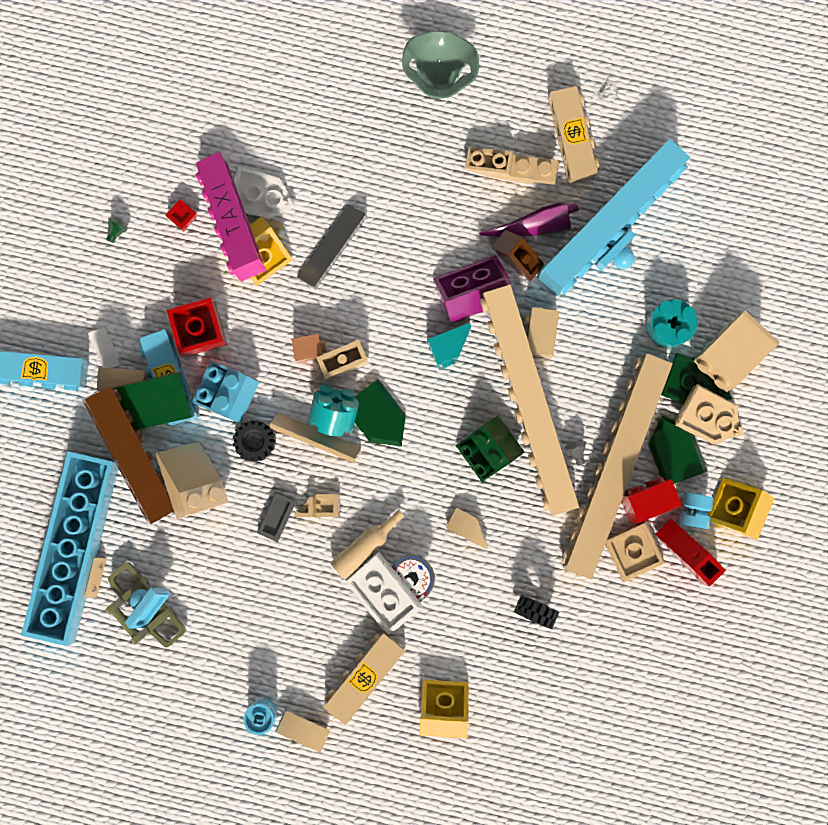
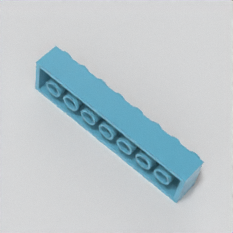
M669 139L545 266L538 280L556 297L561 293L566 295L577 282L575 278L578 276L581 279L593 266L592 261L597 263L609 249L607 245L609 244L612 247L625 233L623 229L628 231L636 220L688 168L685 163L690 159V156L672 139Z
M67 452L21 636L63 646L75 643L86 601L84 596L93 560L97 557L119 470L114 461L76 452Z

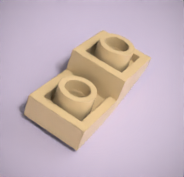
M284 710L275 732L321 753L330 730Z

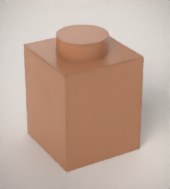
M319 334L291 339L294 359L297 364L316 361V357L327 353L325 339L320 340Z

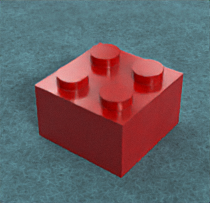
M211 297L166 310L178 354L185 358L228 345L216 302Z
M656 477L646 481L645 487L634 486L626 489L621 501L631 523H641L682 506L672 479L664 480L663 477Z

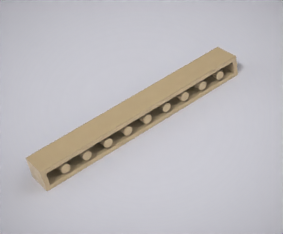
M511 284L482 294L483 298L480 299V304L483 312H488L490 321H487L490 335H495L497 343L493 345L497 357H502L504 365L500 366L504 379L508 378L511 386L507 388L510 400L515 401L517 410H514L518 423H522L524 431L521 432L524 445L529 444L531 453L528 454V459L531 467H536L538 475L534 476L538 489H542L545 496L541 498L545 511L549 510L552 516L579 508Z
M645 354L642 358L637 359L634 366V371H636L635 377L629 380L626 387V392H629L626 401L622 400L618 408L620 417L618 422L614 421L610 430V434H612L611 441L605 444L602 455L605 456L602 465L598 464L594 472L596 481L594 486L590 485L587 491V505L582 507L579 512L578 520H580L578 529L574 528L569 541L572 542L570 550H566L562 557L561 563L564 564V569L592 580L673 363L650 354Z

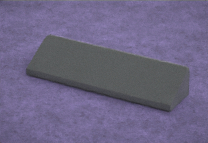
M348 205L297 278L316 290L367 219V215Z

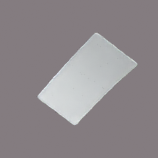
M105 327L89 332L88 336L94 346L101 366L103 368H114L120 365Z

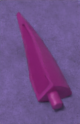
M562 201L544 206L510 223L481 231L479 235L500 237L507 230L518 236L525 237L571 229L569 213L579 211L577 202L566 204Z

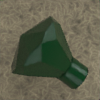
M109 217V233L106 240L114 243L116 238L126 232L129 227L121 219Z

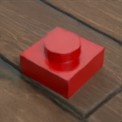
M179 199L165 216L184 232L198 217V214Z

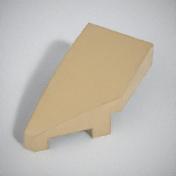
M315 494V496H311L299 511L295 512L294 517H340V494Z
M456 508L446 528L487 550L488 544L485 541L482 524L477 518Z

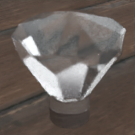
M607 78L601 88L593 93L596 101L603 98H617V85Z

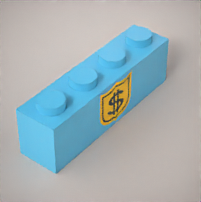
M164 329L139 338L141 345L138 347L141 356L147 360L146 372L149 378L181 371L195 416L170 422L168 425L175 426L198 418L199 415L195 404L192 403L193 398L171 333Z
M0 351V385H10L12 381L19 382L18 386L33 387L34 383L41 384V388L55 389L56 386H64V390L78 392V388H86L89 361L85 359Z

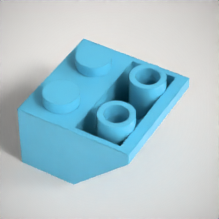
M210 360L192 403L241 424L260 382Z

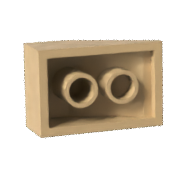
M200 442L156 453L177 520L228 503L222 480Z

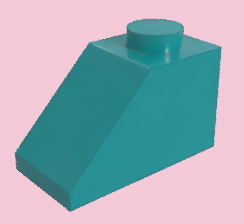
M470 323L427 339V344L437 367L442 366L445 369L456 364L455 360L459 358L471 330Z

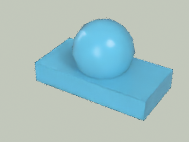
M628 230L598 261L596 267L602 272L613 260L614 265L619 269L630 268L634 264L635 256L633 251L626 246L633 240L636 234L632 230Z
M151 587L149 590H135L130 597V605L134 611L125 621L127 627L145 628L169 597L170 592L168 589Z

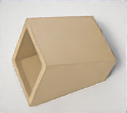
M745 310L728 322L693 361L697 364L699 370L708 374L720 389L728 392L735 388L780 342Z

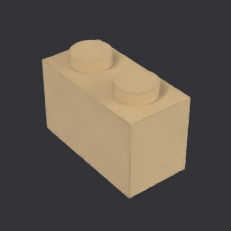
M532 307L530 313L525 314L524 326L528 327L526 336L532 356L549 359L554 356L559 311Z
M359 340L316 357L327 382L369 364Z

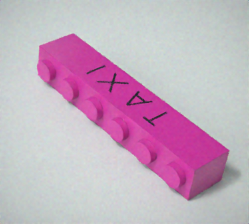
M218 152L196 162L198 172L195 174L200 185L204 186L201 192L205 201L210 204V207L207 209L212 220L216 221L214 230L218 238L222 239L223 243L220 244V247L225 257L228 256L229 261L226 262L229 272L231 275L235 274L240 281H244L266 271L232 173L221 152Z

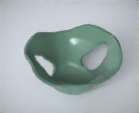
M431 31L416 35L408 40L402 55V68L406 76L424 94L432 98L445 99L454 96L476 79L479 72V56L474 45L464 38L446 31ZM411 59H414L417 71L410 68ZM468 64L471 72L459 78L463 68Z

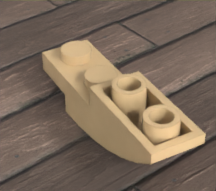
M469 147L465 170L477 174L532 185L535 182L555 185L559 168V160L514 155L511 151Z

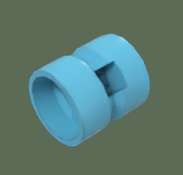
M684 492L682 506L685 509L680 512L678 524L709 530L711 517L708 515V512L712 511L714 497Z
M260 698L255 700L245 711L243 717L245 728L254 735L267 733L276 722L278 709L269 699Z

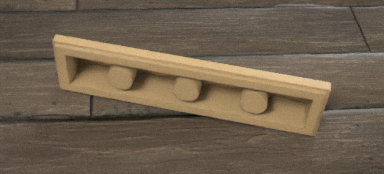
M278 413L269 425L273 430L352 463H356L361 451L360 446L336 436L320 433L317 431V428L281 413Z

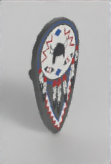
M410 554L402 556L393 564L392 568L420 602L431 593L435 584V574L432 566L426 559Z

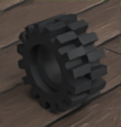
M249 420L246 423L240 424L241 426L236 428V433L232 438L234 439L233 447L236 449L235 452L241 458L252 462L263 461L266 457H269L271 452L274 451L276 443L275 434L271 428L258 420ZM252 432L259 433L263 438V444L257 450H251L246 445V438Z
M524 595L520 596L514 609V613L551 630L560 613Z

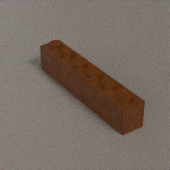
M108 386L81 399L146 522L153 524L173 513L174 509L169 494L163 487V484H165L163 476L153 468L154 459L150 452H145L141 444L144 443V440L139 431H134L130 423L133 422V419L128 410H123L119 402L122 401V398L117 389H112L111 386Z

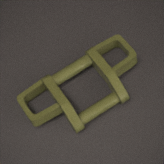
M130 562L121 565L108 577L109 583L119 598L111 603L105 611L109 615L112 614L131 636V641L134 645L151 634L161 645L168 648L186 633V627L174 614V610L171 607L168 608L165 603L158 610L161 614L140 632L137 628H128L125 624L128 618L121 611L120 607L130 600L131 594L135 590H149L151 588L148 585L149 581ZM127 568L138 582L124 593L116 582V577ZM170 617L178 627L179 633L170 641H167L155 629Z

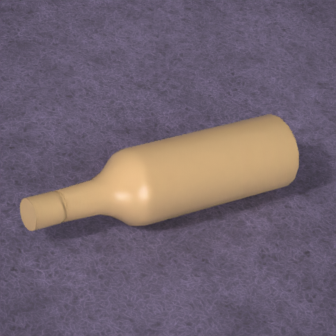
M397 510L383 524L369 527L330 562L332 567L343 579L348 578L384 545L388 532L397 522L405 517L404 514Z

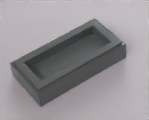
M275 491L257 534L278 543L297 500Z

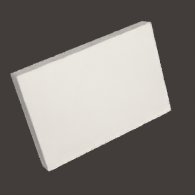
M380 552L375 554L345 581L388 636L423 607Z

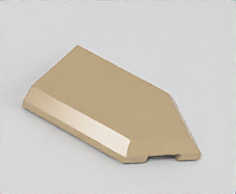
M698 384L692 388L675 419L676 426L713 445L732 437L744 435L738 417L737 405Z

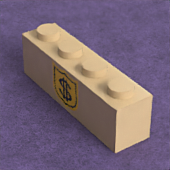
M577 86L551 91L548 102L567 182L572 184L594 179L600 170L598 158L594 157L593 137L588 134L589 119L587 114L584 115L583 95L578 92Z
M385 631L381 635L378 633L374 635L368 643L371 646L366 653L362 651L354 660V663L357 665L352 671L347 669L339 679L341 685L336 690L332 688L324 698L327 701L324 708L345 726L405 652V648L390 635L388 636Z

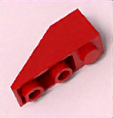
M670 519L655 533V536L702 585L710 587L726 572L723 566L673 519Z

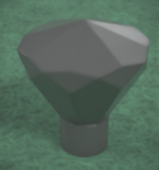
M573 441L564 447L566 452L575 459L577 466L585 464L584 451L586 441Z

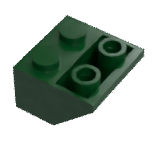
M498 415L455 445L481 482H484L525 453Z

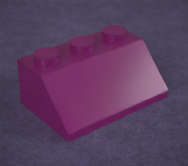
M496 255L433 278L444 310L451 323L483 313L480 299L483 298L482 294L511 284L510 277Z

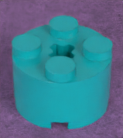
M677 299L667 300L659 304L649 313L646 320V331L652 342L665 349L678 347L692 338L697 328L695 309L686 302ZM669 320L675 325L674 328H671V324L667 323Z
M321 385L319 390L313 395L308 423L311 426L312 424L318 427L317 431L330 436H343L346 431H348V434L351 433L359 408L355 392L348 389L342 391L333 389L328 385Z

